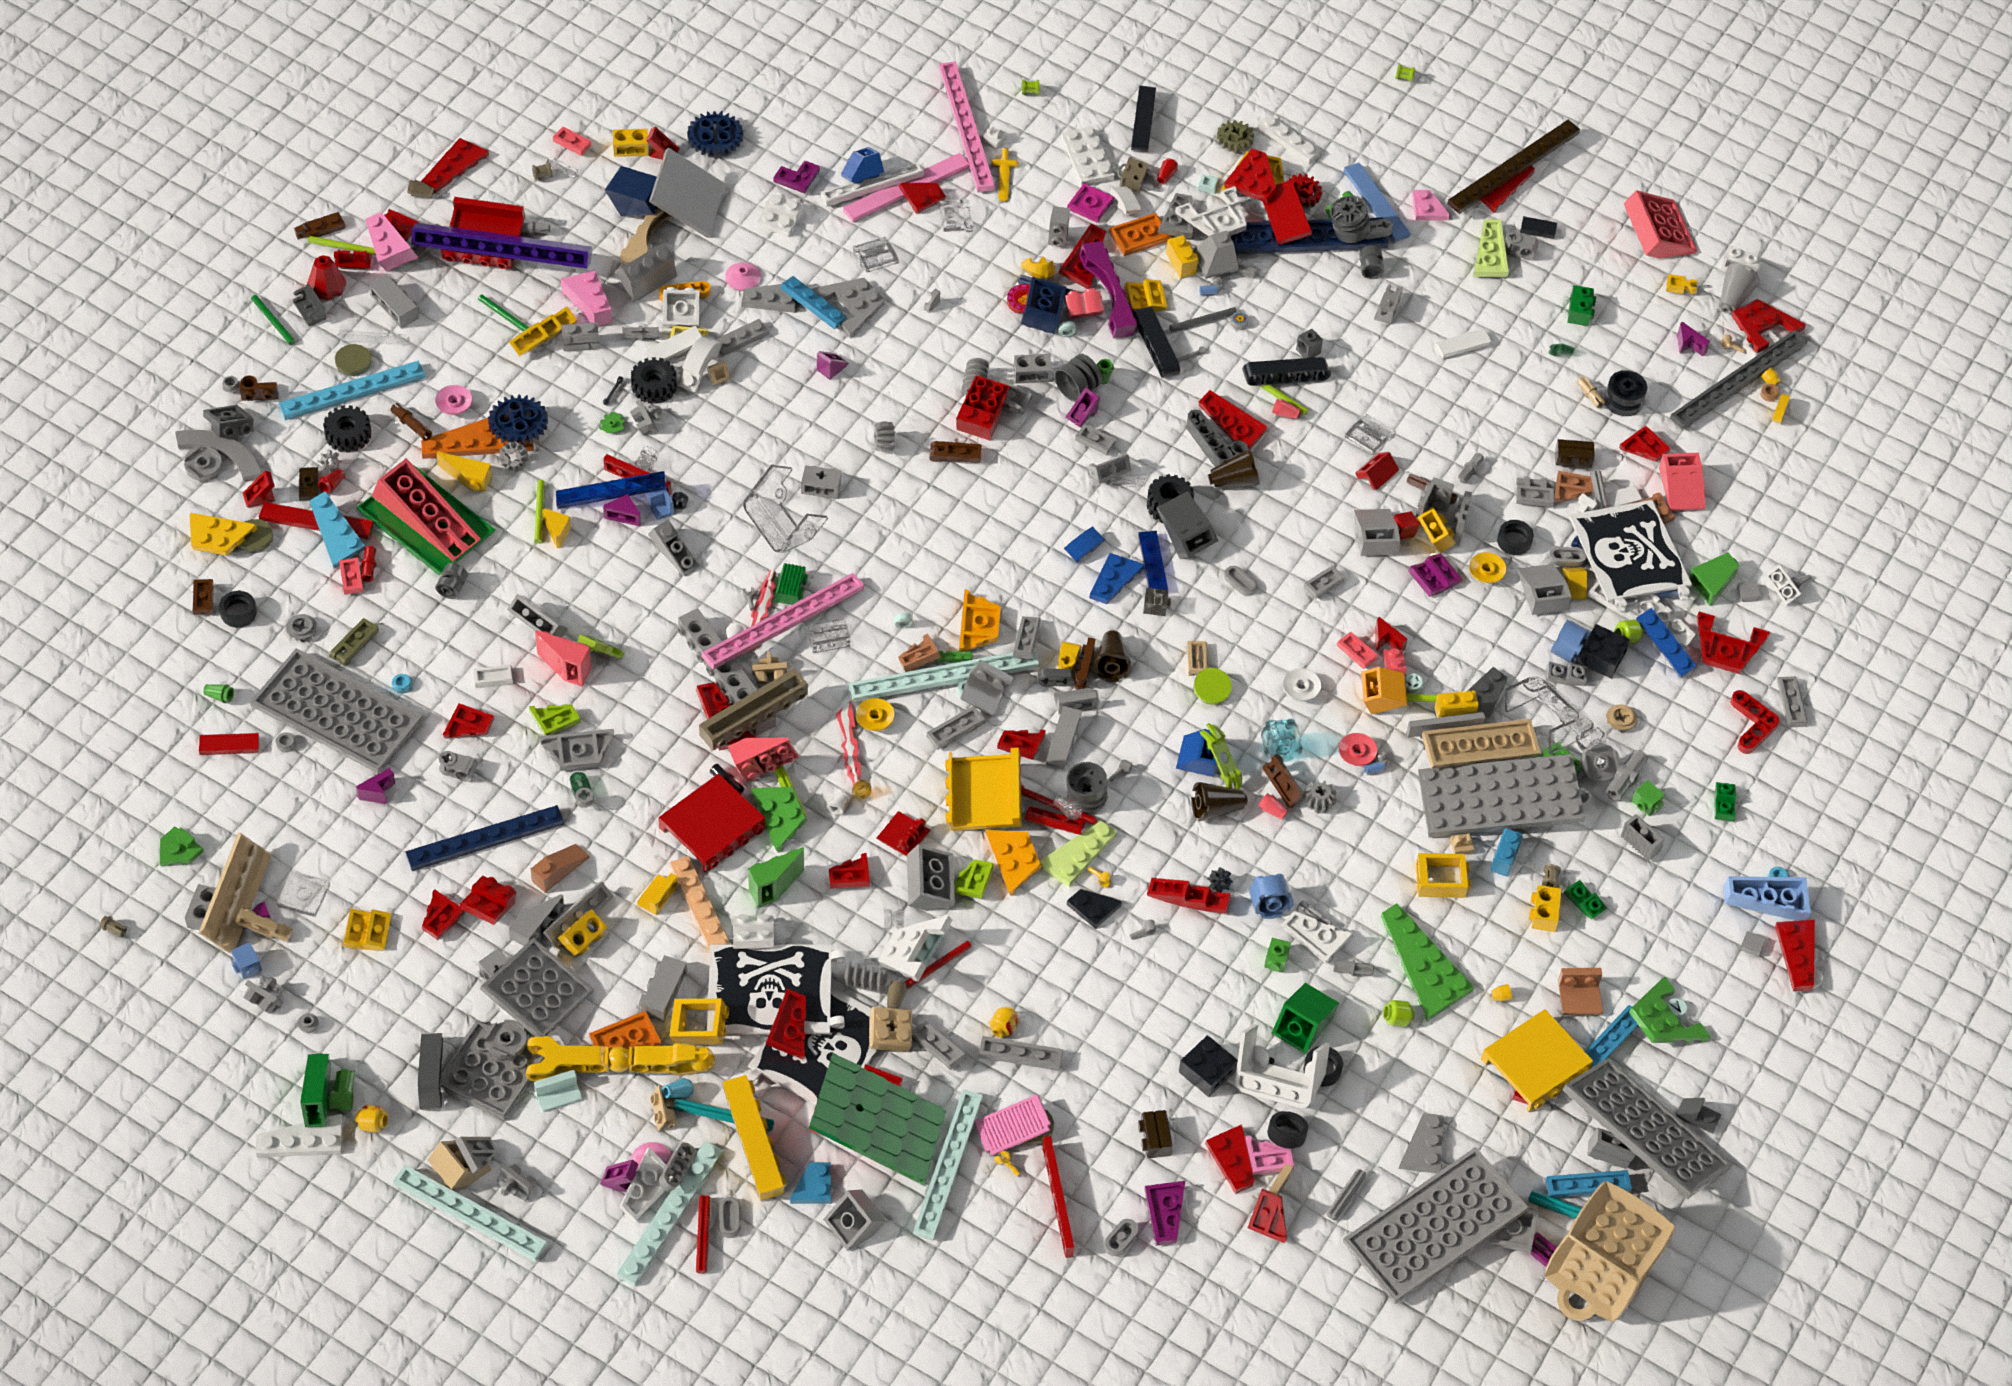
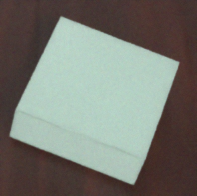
M1202 174L1198 190L1215 194L1219 178Z

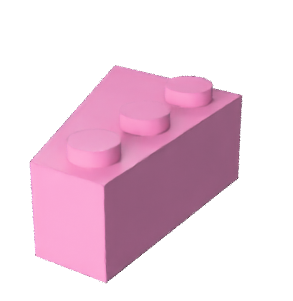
M382 212L365 219L377 260L386 272L418 258Z
M595 270L561 279L562 293L572 301L574 306H577L582 311V314L590 323L597 322L598 326L612 323L611 307Z

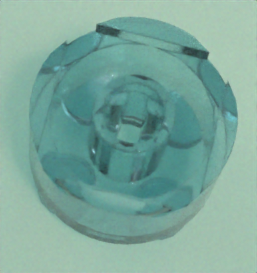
M1294 719L1269 720L1265 723V727L1261 731V738L1266 757L1271 758L1273 755L1279 754L1284 762L1292 760L1294 755L1301 754L1303 745L1299 727Z

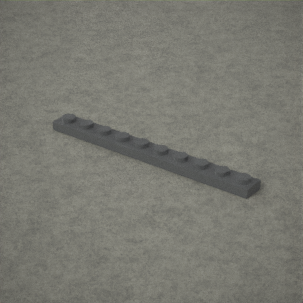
M1796 330L1792 331L1673 412L1670 419L1683 430L1762 376L1766 370L1775 367L1806 346L1808 340Z

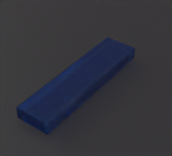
M1157 530L1138 532L1149 595L1168 594V585Z

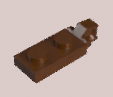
M336 212L305 222L295 227L294 232L297 239L310 236L321 237L345 229V223L340 213Z

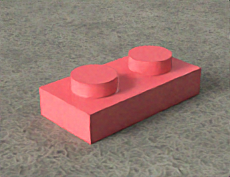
M562 127L553 136V142L580 156L591 146V140L565 127Z
M358 558L339 560L344 595L363 592Z
M1349 632L1337 642V647L1363 669L1377 659L1378 655L1352 632Z
M1395 648L1384 649L1383 659L1385 668L1402 672L1406 676L1403 650Z

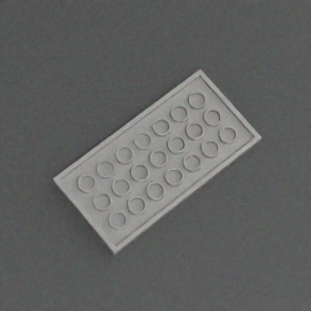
M297 648L250 701L251 707L378 774L424 719L423 714Z
M1572 754L1435 769H1418L1428 837L1499 831L1506 828L1519 829L1580 823L1585 820Z
M1610 1058L1603 1060L1570 1081L1563 1088V1091L1570 1099L1578 1103L1585 1112L1594 1117L1600 1125L1609 1130L1616 1139L1625 1144L1634 1154L1640 1157L1650 1168L1655 1170L1666 1182L1671 1184L1687 1199L1729 1171L1733 1165Z
M1474 1147L1343 1238V1242L1394 1304H1396L1528 1212L1529 1207L1483 1154Z

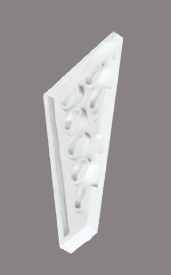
M1598 580L1588 593L1590 598L1629 620H1636V617L1652 607L1684 650L1688 648L1695 638L1696 634L1681 619H1677L1671 613L1672 610L1660 602V598L1656 594L1625 599L1627 602V606L1624 607L1625 612H1618L1615 601L1607 602Z

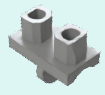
M641 400L636 401L638 407L631 410L630 413L635 422L642 418L645 419L636 424L642 435L649 431H652L653 434L658 433L659 431L653 419L655 421L660 420L662 414L661 407L651 404L647 410Z
M270 977L267 980L262 978L259 983L263 985V988L248 980L245 984L248 989L245 992L244 999L255 1004L260 995L263 996L264 999L259 1008L269 1014L276 1005L282 1006L284 1002L271 994L272 991L274 993L279 991L275 978Z
M515 1163L509 1167L503 1164L500 1166V1174L497 1178L498 1184L502 1186L501 1194L507 1196L511 1193L526 1202L530 1197L531 1191L535 1188L536 1179L531 1175L525 1178L520 1176L522 1170Z

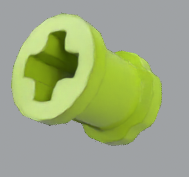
M1398 64L1395 79L1402 78L1412 82L1415 67L1408 68Z
M1022 79V95L1025 93H1036V95H1039V80L1025 81V79Z

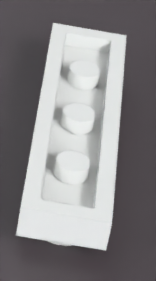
M1271 115L1266 116L1258 123V129L1306 163L1310 164L1320 156L1318 148Z

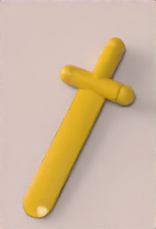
M1003 148L1002 159H993L991 164L993 166H1000L998 199L1004 202L1009 198L1010 167H1017L1019 162L1017 160H1009L1008 148Z

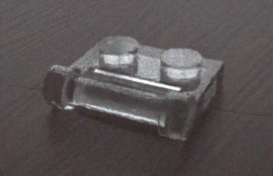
M970 200L939 201L943 232L963 230L972 232L975 230L971 219ZM958 208L963 210L965 222H960Z

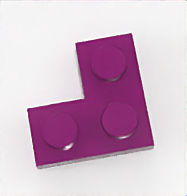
M805 160L797 172L781 166L774 175L773 182L805 194L820 172V166Z

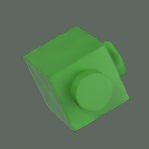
M1647 780L1635 790L1631 802L1640 811L1645 812L1649 816L1654 811L1658 812L1663 807L1665 794Z
M1272 937L1264 967L1269 968L1271 971L1284 972L1291 942Z

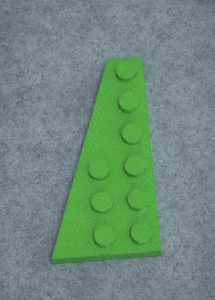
M1397 903L1382 912L1381 919L1389 937L1393 940L1394 948L1401 958V964L1412 989L1416 992L1419 1005L1422 1006L1427 1021L1473 992L1474 987Z

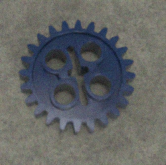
M707 111L706 116L701 113L700 118L695 117V121L690 122L687 138L688 143H691V148H695V152L701 150V155L708 153V157H710L711 154H714L715 158H717L718 154L724 157L725 152L730 155V150L736 151V147H740V142H743V130L740 121H735V116L729 118V113L723 115V111L719 114L716 111L713 114ZM713 124H717V144H714Z
M518 394L517 398L511 395L509 400L504 397V402L498 400V406L493 405V410L489 411V429H491V434L495 435L496 440L501 438V443L508 441V443L522 442L525 446L526 441L532 444L533 438L539 440V435H544V430H547L548 413L545 411V406H541V401L535 402L534 397L529 400L528 395L524 398H521L520 394Z

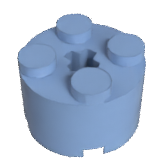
M1567 619L1550 652L1570 663H1575L1591 631Z
M1283 874L1265 877L1257 876L1254 878L1249 894L1257 915L1260 914L1264 919L1278 918L1283 915V911L1286 909L1289 911L1293 907L1294 901Z

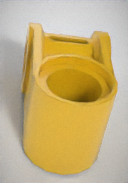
M1062 641L1057 669H1069L1074 672L1079 659L1081 645Z

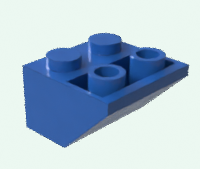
M870 147L853 151L841 172V176L854 184L861 183L866 178L879 177V174L884 173L880 152Z
M1202 729V730H1205L1206 732H1208V733L1212 736L1210 730ZM1202 730L1184 735L1176 769L1214 777L1217 762L1211 749H1208L1207 741L1200 734Z

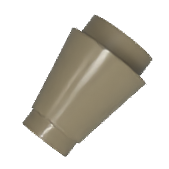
M415 179V181L410 180L407 193L415 197L432 198L434 188Z
M893 980L887 986V1008H900L907 992L904 982Z

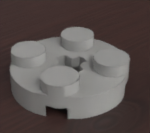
M207 447V449L195 448L185 456L184 466L187 475L201 483H205L217 476L223 468L220 454L210 447ZM200 462H202V463L207 462L206 465H204V466H201V465H200Z
M1595 743L1583 750L1581 767L1587 778L1597 782H1605L1615 776L1614 774L1620 766V757L1615 749L1605 743ZM1599 758L1604 760V763H1602V767H1599V765H1597V761Z
M507 1019L498 1024L496 1022L486 1032L487 1050L499 1059L512 1061L526 1048V1032L524 1027L517 1021ZM510 1036V1042L504 1043L502 1038Z

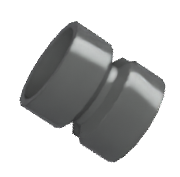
M1377 246L1362 248L1359 253L1362 276L1367 279L1381 277L1384 273L1382 250Z
M449 563L445 566L435 589L441 596L455 599L458 597L468 577V572L458 564Z

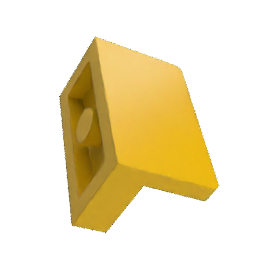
M670 873L665 878L658 874L638 899L637 905L657 915L677 889L678 876Z

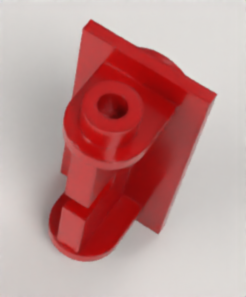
M338 249L334 251L335 265L340 268L370 269L372 254L367 251H354L350 253V251Z

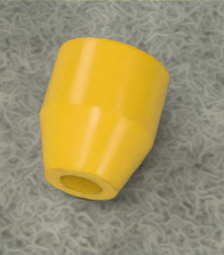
M1772 368L1766 370L1761 376L1767 384L1777 386L1780 383L1778 374Z
M1509 984L1501 985L1491 990L1494 1001L1512 1000Z

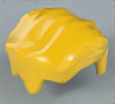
M1031 257L1021 262V268L1030 276L1047 280L1055 274L1054 262H1046L1045 257H1041L1039 262L1032 261Z

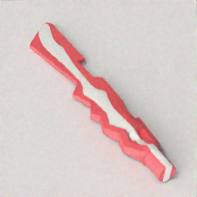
M774 570L769 571L768 577L764 580L759 591L760 597L756 601L754 610L751 613L753 618L751 626L768 617L767 609L772 606L771 601L774 599L773 591L776 589L774 583L776 571ZM757 646V647H755V648H753V649H751V650H749V651H747V652H750V651H752V650L758 648L759 646Z
M848 701L836 713V717L845 741L841 744L845 751L843 759H845L844 766L848 769L847 775L852 780L854 790L861 789V763L858 762V741L853 737L852 728H856L852 703Z

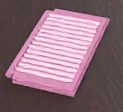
M1036 1094L975 1120L974 1125L986 1153L990 1152L991 1156L1049 1132L1051 1123L1039 1095Z

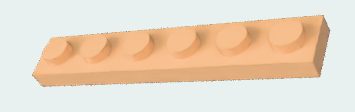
M689 856L671 861L670 867L673 873L678 876V884L709 951L710 945H730Z

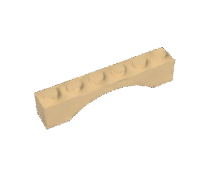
M657 208L653 215H646L642 225L638 226L634 237L629 239L627 247L620 253L622 266L648 252L647 245L652 233L658 226L673 216L660 208Z

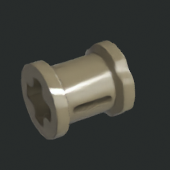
M550 162L539 166L532 165L535 181L541 177H553Z
M1554 864L1545 865L1543 868L1545 877L1542 880V886L1559 888L1558 876L1561 873V868Z

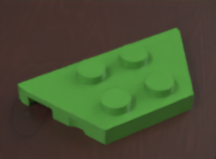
M792 786L752 788L751 792L760 813L765 817V825L776 851L780 852L783 849L782 845L788 839H792L796 831L807 822Z

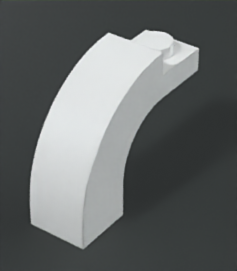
M704 336L699 338L690 349L682 367L684 370L678 386L697 392L706 366L711 360H717L723 343Z

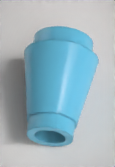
M681 1078L662 1088V1094L665 1098H688L694 1092L692 1081L686 1078Z

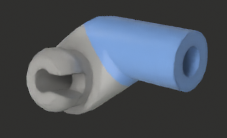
M1214 277L1212 279L1213 283L1210 286H1200V295L1216 294L1223 285L1221 283L1222 278Z
M1378 752L1375 762L1364 766L1366 775L1381 772L1385 769L1388 763L1385 752Z

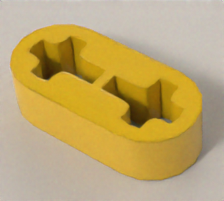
M1781 394L1772 419L1773 422L1781 424L1790 395Z

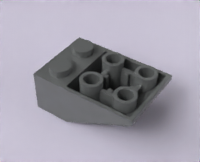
M1188 491L1157 507L1179 558H1189L1218 542L1211 523Z

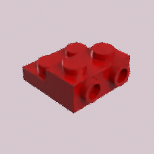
M482 875L472 885L471 893L460 903V909L495 925L515 904L517 892L510 885L504 886L498 883L494 877L487 878Z

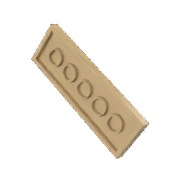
M1531 719L1423 731L1421 734L1431 769L1530 758L1541 754Z

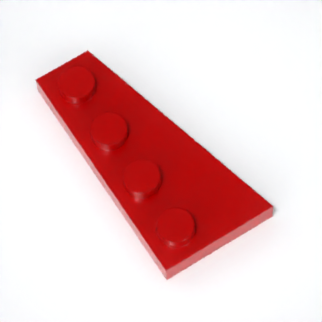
M1533 166L1529 167L1480 201L1495 213L1501 204L1503 205L1507 198L1513 195L1517 188L1522 186L1534 174L1535 168Z
M1211 390L1199 401V407L1233 442H1245L1248 450L1267 431L1268 426Z

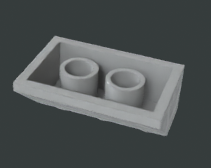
M665 242L615 271L633 302L677 277L674 257Z
M918 844L907 854L908 906L925 911L954 906L953 853Z

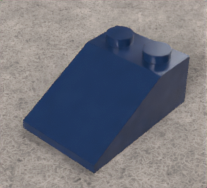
M1032 276L1021 324L1029 328L1055 334L1061 318L1066 286Z

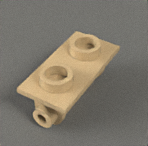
M658 1085L651 1094L650 1103L654 1108V1122L657 1123L658 1132H660L664 1126H667L669 1129L674 1128L677 1120L674 1109H667L673 1107L672 1098H665L662 1094L661 1086Z

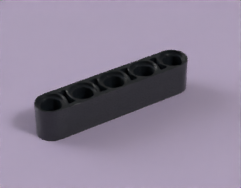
M1139 85L1131 144L1132 151L1148 152L1156 87Z
M1149 306L1133 310V317L1137 319L1138 331L1161 378L1180 374L1179 362L1153 308Z
M1323 357L1248 362L1242 367L1245 380L1250 386L1325 381L1331 376L1327 361Z

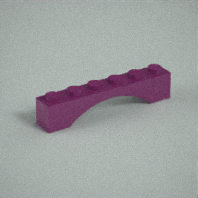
M1102 241L1082 244L1079 256L1084 268L1102 282L1110 295L1112 313L1108 327L1113 339L1133 336L1135 328H1137V319L1133 317L1131 305L1126 300L1125 291L1121 288L1119 276L1114 271V264L1109 259L1107 248L1104 247Z

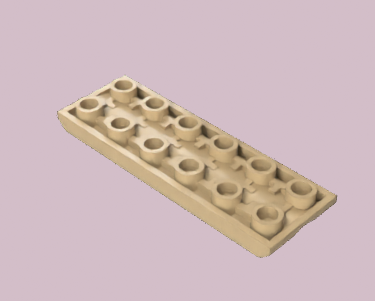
M241 832L237 833L199 930V934L229 954L231 950L236 948L244 928L235 923L236 917L241 908L251 910L271 858L270 852L254 843Z

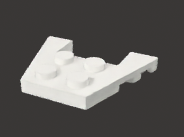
M1235 186L1221 191V197L1226 202V205L1198 214L1190 203L1178 206L1175 210L1177 215L1208 236L1226 230L1231 236L1245 231L1247 226Z
M949 915L896 929L878 960L879 963L892 971L902 973L903 976L911 977L914 981H919L926 969L923 962H914L929 934H945L953 920Z

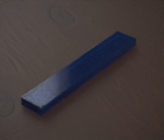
M665 471L557 490L556 506L558 509L616 499L627 494L633 496L666 490Z

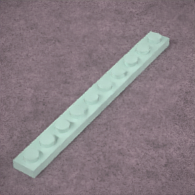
M1035 650L1032 659L1013 658V652L980 658L1007 674L1036 669L1039 666ZM980 659L848 683V688L854 703L870 698H881L960 683L968 679L971 669Z

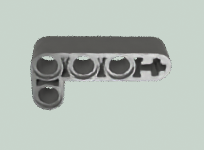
M1191 410L1188 413L1186 428L1214 467L1248 450L1247 444L1243 441H1236L1226 445L1200 410Z
M443 1033L421 1034L418 1069L420 1110L441 1109Z

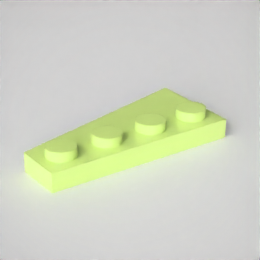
M1484 219L1473 277H1508L1509 271L1502 222L1500 219Z

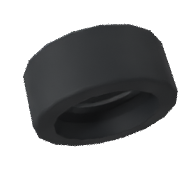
M1521 520L1506 521L1501 525L1498 533V546L1502 551L1510 555L1525 554L1530 550L1533 542V529ZM1518 532L1526 538V541L1523 543H1513L1505 537V534Z
M241 590L232 591L220 600V616L228 626L235 628L244 627L255 620L257 615L256 603L253 596L248 592ZM235 603H244L249 606V609L241 615L227 613V609Z
M1320 1046L1311 1049L1306 1055L1303 1067L1304 1073L1306 1065L1313 1059L1314 1050ZM1329 1047L1328 1060L1332 1061L1335 1065V1071L1324 1076L1321 1087L1331 1086L1341 1077L1343 1060L1338 1051Z
M1281 1111L1271 1117L1267 1134L1268 1138L1277 1146L1294 1149L1304 1144L1309 1127L1307 1121L1299 1114ZM1278 1127H1289L1297 1131V1133H1287Z

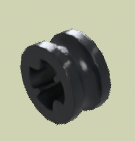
M674 492L672 495L674 508L685 509L689 497L683 492Z

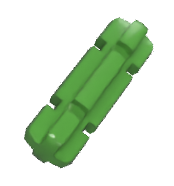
M938 651L941 658L935 661L972 660V652L946 651V653H943V651Z

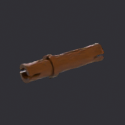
M396 403V406L395 404L391 406L390 411L400 419L399 421L410 427L424 441L432 437V431L418 421L411 411L404 409L399 403Z

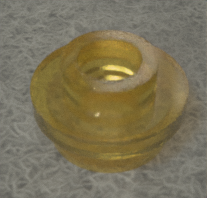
M859 780L853 785L852 793L856 798L865 799L871 794V785L866 780Z

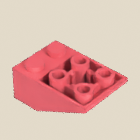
M1699 452L1663 454L1659 470L1669 509L1671 511L1705 509L1703 470Z
M536 630L537 654L564 681L583 687L591 671L590 647L583 643L569 641L564 637L560 638L548 632Z
M745 738L728 746L736 767L747 782L756 780L759 776L772 772L784 764L792 763L800 757L788 738Z

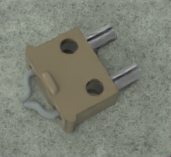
M1132 157L1128 158L1127 164H1122L1120 167H1116L1115 170L1118 172V177L1121 178L1120 187H1128L1138 192L1141 187L1152 190L1153 184L1143 180L1145 175L1157 178L1158 172L1147 169L1148 163L1133 159ZM1125 166V169H1124L1123 174H1122V176H1121V175H1120V169H1122V168Z

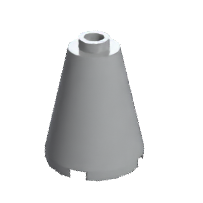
M1736 263L1730 264L1726 269L1719 303L1722 312L1726 314L1733 313L1758 286L1760 277L1753 269L1749 271L1745 269V265Z

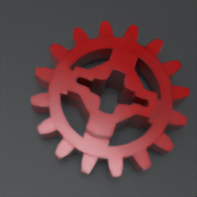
M1299 173L1298 176L1293 175L1288 181H1293L1301 205H1305L1306 208H1309L1310 205L1314 207L1316 203H1319L1323 194L1321 191L1322 186H1318L1319 181L1313 180L1314 176L1309 178L1307 173L1305 176Z

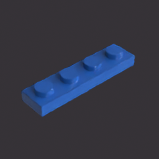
M1652 607L1636 617L1643 630L1680 678L1696 668V664Z

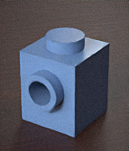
M250 942L231 950L234 971L236 974L240 972L243 979L253 977L262 971L260 960Z

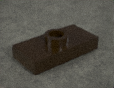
M318 467L299 468V501H310L318 496Z

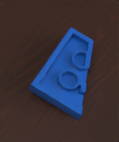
M1109 553L1090 592L1089 598L1108 604L1127 583L1134 579L1138 572L1140 573L1144 570L1145 564Z

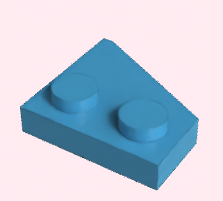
M831 1162L809 1163L790 1197V1204H831Z

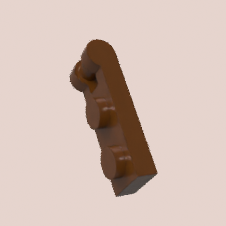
M933 441L930 444L932 452H930L929 459L932 462L940 460L981 462L982 444Z
M1088 637L1087 645L1083 644L1081 655L1084 657L1083 660L1079 659L1078 672L1075 675L1074 687L1076 690L1086 688L1095 650V638Z
M1275 754L1271 757L1269 763L1266 762L1263 765L1262 769L1287 807L1293 808L1305 794L1283 763V758L1279 754Z

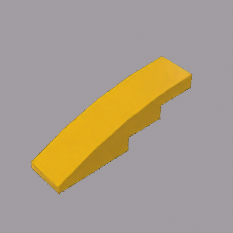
M566 306L556 314H551L540 323H535L510 340L509 344L520 357L562 333L561 325L575 324L577 319Z

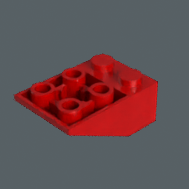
M976 375L956 417V430L991 441L1010 386Z

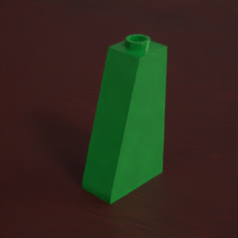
M308 1054L300 1100L305 1127H326L331 1074L329 1054Z

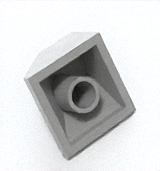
M1227 230L1210 235L1193 250L1194 254L1198 255V264L1205 279L1239 270L1234 244Z

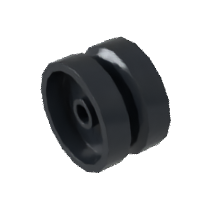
M1630 370L1615 372L1609 379L1605 393L1606 407L1619 416H1633L1642 409L1648 386L1646 380L1637 372Z

